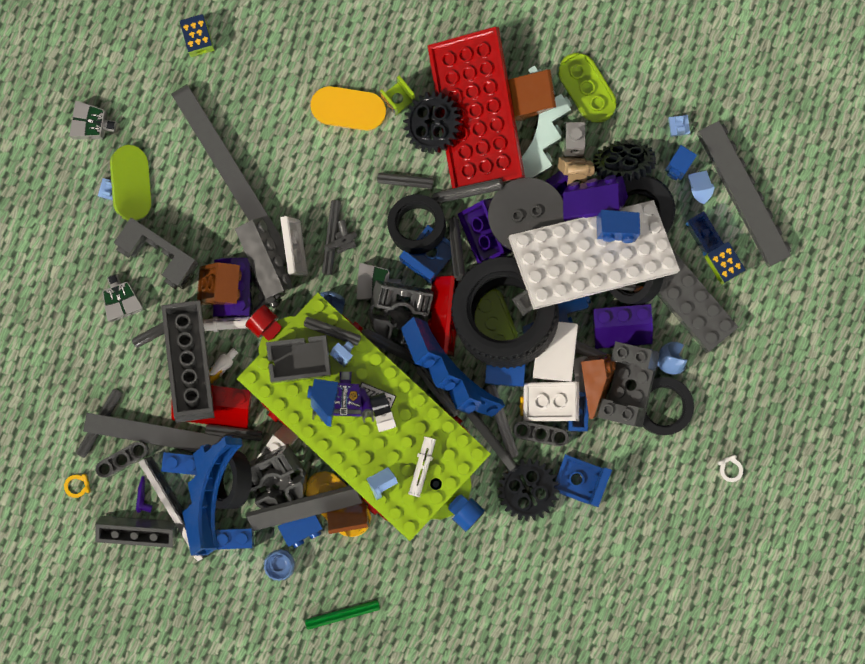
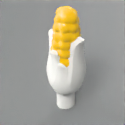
M234 348L227 355H220L211 366V370H209L211 384L219 377H222L223 373L232 366V359L238 354Z

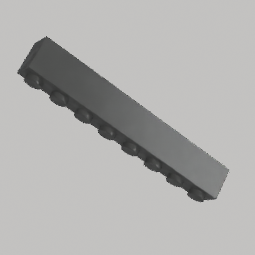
M717 121L698 131L697 136L769 268L790 257L791 248L786 241H783L780 227L772 221L773 214L771 210L764 206L763 195L760 191H756L754 187L755 181L751 174H747L743 158L738 157L735 143L729 140L726 126L724 124L721 125L720 121Z

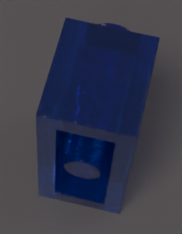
M705 211L685 223L704 256L724 244Z

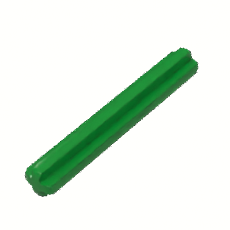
M378 600L323 614L306 619L305 625L309 630L380 610V604Z

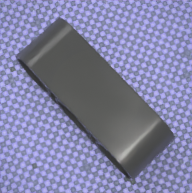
M524 421L516 423L513 427L514 436L522 440L557 447L565 445L569 440L568 433L559 428ZM524 425L527 428V433L524 436L518 435L516 432L517 426ZM537 429H543L546 432L544 439L540 440L536 437L535 432ZM560 432L565 436L563 443L555 441L554 436L556 433Z
M135 442L103 459L96 465V474L102 478H109L148 456V445L143 442ZM139 445L144 448V453L141 456L135 453V449ZM124 454L127 457V462L125 465H120L118 458ZM104 464L110 466V471L106 475L101 471V467Z

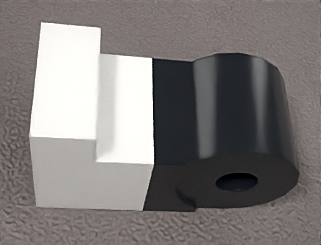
M385 392L371 396L370 402L379 432L395 428L396 424Z

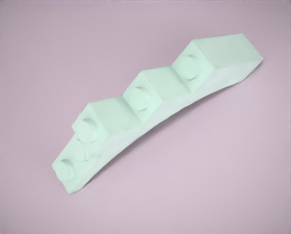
M533 66L530 69H528V74L536 73L542 70H537V68ZM562 94L555 97L556 108L543 112L538 116L537 129L533 141L522 156L525 178H537L552 168L551 163L553 160L549 153H544V151L562 139L561 129L557 124L554 126L553 123L571 112L570 107H572L569 99L563 97Z

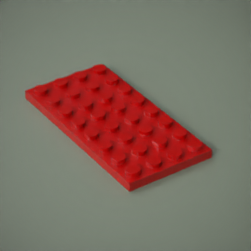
M492 27L427 45L435 92H438V95L441 92L445 94V97H452L451 101L457 102L455 107L461 108L457 114L463 115L459 119V122L463 123V125L458 126L462 133H456L459 139L452 140L454 146L447 144L446 156L452 189L495 179H502L504 183L525 178L499 27ZM444 109L440 113L441 118L445 115Z

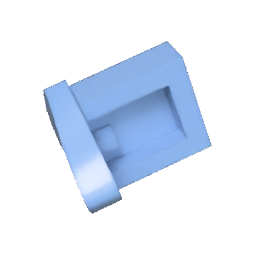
M707 170L688 174L694 198L698 202L705 204L711 198L715 188L714 184H711Z
M389 467L367 478V482L376 500L382 498L381 492L398 483Z

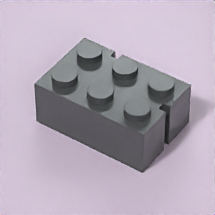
M327 336L308 337L309 343H306L304 338L266 342L268 361L274 362V365L269 364L270 382L273 384L331 377Z

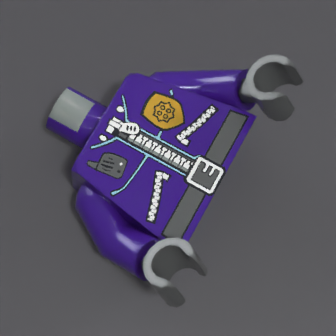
M340 372L333 416L362 417L364 423L366 417H371L372 422H374V413L366 390L360 387L359 384H351L352 372ZM313 410L312 419L314 420V417L318 414Z

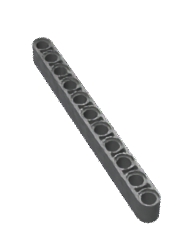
M186 84L171 93L248 220L251 221L262 217L263 221L267 224L269 235L275 242L278 255L283 260V266L286 265L284 240L189 86Z

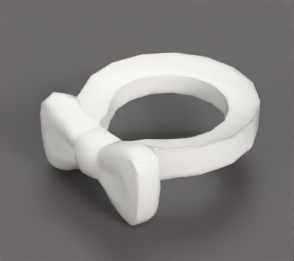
M735 454L717 462L718 465H721L720 474L722 478L728 482H735L743 475V467L736 460L737 456ZM728 461L736 464L739 468V473L735 478H729L724 473L725 463Z

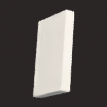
M288 216L280 217L288 274L299 277L307 276L308 271L301 222L299 219Z
M558 322V328L552 342L539 357L535 358L533 378L572 382L578 324Z
M579 382L524 383L523 421H579Z

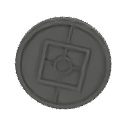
M536 178L513 180L505 184L502 190H498L490 203L488 220L491 231L501 245L513 251L508 239L510 235L564 222L563 199L552 185Z

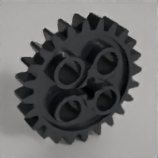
M435 91L432 92V95L426 92L425 97L419 95V101L413 99L414 106L408 105L411 111L410 113L405 112L408 119L403 120L408 126L403 129L409 131L406 137L412 138L409 143L416 144L415 149H421V152L425 153L428 151L430 154H434V151L441 153V148L447 151V144L454 146L452 140L459 139L456 133H462L458 126L463 125V123L459 122L463 115L457 114L461 108L455 107L457 102L451 101L452 97H445V94L441 92L439 95ZM427 109V115L423 117V111ZM444 109L445 115L441 118L440 113ZM423 128L426 129V133L424 136H422L421 133ZM443 128L444 132L443 135L440 137L439 131Z
M627 140L624 143L617 141L616 145L609 143L610 147L603 146V150H598V154H595L593 159L594 171L597 173V176L601 175V179L611 175L616 177L622 176L624 183L626 180L632 182L634 178L640 180V176L647 177L646 173H652L651 169H655L656 164L655 152L652 151V147L648 148V144L642 145V142L635 144L634 140L630 143H627Z
M521 459L520 465L515 470L510 471L507 468L509 473H502L505 479L499 480L503 487L497 488V490L502 491L498 498L504 499L500 504L502 506L507 505L506 512L512 510V517L518 514V520L520 521L523 516H525L527 522H529L530 517L537 521V515L544 518L543 512L550 514L549 507H556L552 503L553 500L559 501L555 494L560 493V490L555 489V487L560 485V483L553 481L557 478V475H550L553 471L551 468L545 470L547 464L543 463L539 466V460H536L533 464L532 459H528L526 464ZM532 472L537 473V479L534 482H530L528 479L529 474ZM521 475L524 476L527 485L531 488L533 487V489H531V493L537 501L536 506L534 505L531 496L528 493H525L527 488L520 478ZM515 481L520 482L518 491H513L511 488L512 483ZM541 489L546 491L544 499H538L537 493ZM524 498L529 500L527 508L520 506V502Z

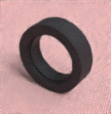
M413 194L403 197L393 205L388 214L387 226L390 236L395 245L407 253L422 254L429 252L437 247L444 238L446 220L443 210L429 196ZM421 208L432 213L435 217V226L427 237L411 240L399 232L400 219L406 212Z
M664 277L646 281L644 287L635 294L622 289H613L610 292L620 302L644 304L651 301L659 293Z
M669 377L656 378L653 380L651 392L658 388H669L675 391L682 400V413L675 423L659 425L653 422L646 412L643 427L656 435L675 434L684 429L693 416V397L689 389L682 382Z
M236 451L228 462L233 475L232 488L228 496L224 488V473L222 475L216 499V508L238 509L245 504L249 497L252 485L251 467L247 457L240 451Z

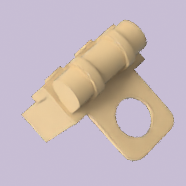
M559 157L558 169L563 175H568L567 186L577 179L585 183L587 176L594 175L595 168L593 162L585 158Z

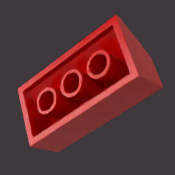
M454 276L435 277V281L432 282L431 290L434 293V297L430 306L432 318L429 319L428 325L447 356L454 357L456 329L453 323L451 307L455 288L458 287V282L460 281H457Z
M211 385L215 418L186 421L248 429L252 393L245 389ZM171 400V420H175Z

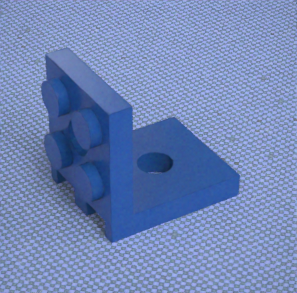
M427 225L416 240L427 237L433 228ZM444 237L440 244L435 247L437 254L434 257H429L426 253L411 254L403 251L399 256L400 262L431 285L435 277L438 276L452 257L450 241Z
M565 454L555 480L560 485L556 486L555 489L560 490L559 494L594 507H599L612 470L595 466ZM573 474L581 475L582 481L579 485H574L571 482Z

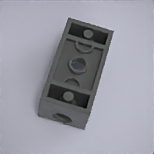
M130 218L114 241V244L118 246L116 250L127 258L130 255L135 258L146 242L155 249L162 248L161 252L172 259L162 273V276L166 278L164 282L174 289L178 287L183 289L199 266V263L133 218Z
M615 341L611 361L617 362L609 399L602 398L598 418L635 427H643L660 352ZM630 380H635L637 384L633 391H630L627 387Z

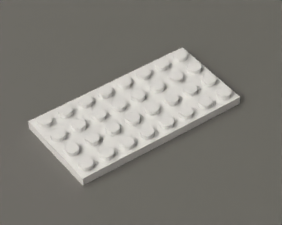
M654 200L621 209V211L640 213V235L632 243H623L617 240L605 242L603 239H597V216L582 217L510 235L508 239L526 290L528 291L533 310L678 273L680 269Z

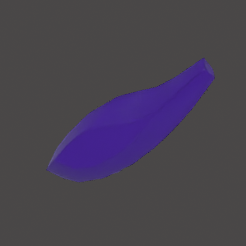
M144 476L141 477L138 487L137 513H140L141 510L151 513L153 506L144 503Z

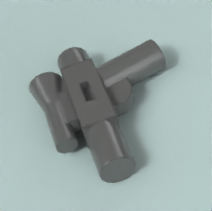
M345 220L337 221L340 231L336 233L335 240L324 246L326 252L340 247L337 249V253L340 254L356 247L353 239L357 238V234L355 231L348 233Z
M254 278L252 281L261 292L258 294L260 303L254 310L256 311L262 305L267 306L268 304L273 309L277 307L279 303L276 300L282 294L265 299L257 278Z

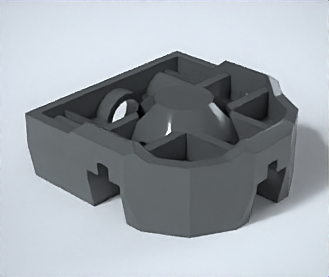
M376 280L368 310L372 329L391 341L406 345L407 343L401 328L412 319L411 315L413 314L421 315L420 319L425 321V317L429 315L433 291L431 289ZM396 295L410 297L409 303L402 299L396 300ZM373 308L385 309L384 316L373 314ZM388 315L392 317L391 321L388 320ZM394 327L399 329L397 337L391 336Z
M289 444L249 462L252 473L250 492L254 491L257 507L263 509L303 497L307 489V472ZM272 463L274 468H270L263 474L261 470L267 468ZM296 469L300 470V475L291 479L290 474L295 472ZM275 484V485H279L280 488H279V489H275V488H273L272 486ZM262 486L267 487L266 491L260 492L259 488ZM284 492H285L286 497L288 498L287 501L285 500V498H284V496H283V493H284Z

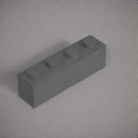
M262 217L253 219L235 228L265 299L293 288L291 278L285 271L283 260L277 253L275 242L271 239L267 224L263 221Z
M100 516L95 524V542L173 548L177 539V526L174 521Z

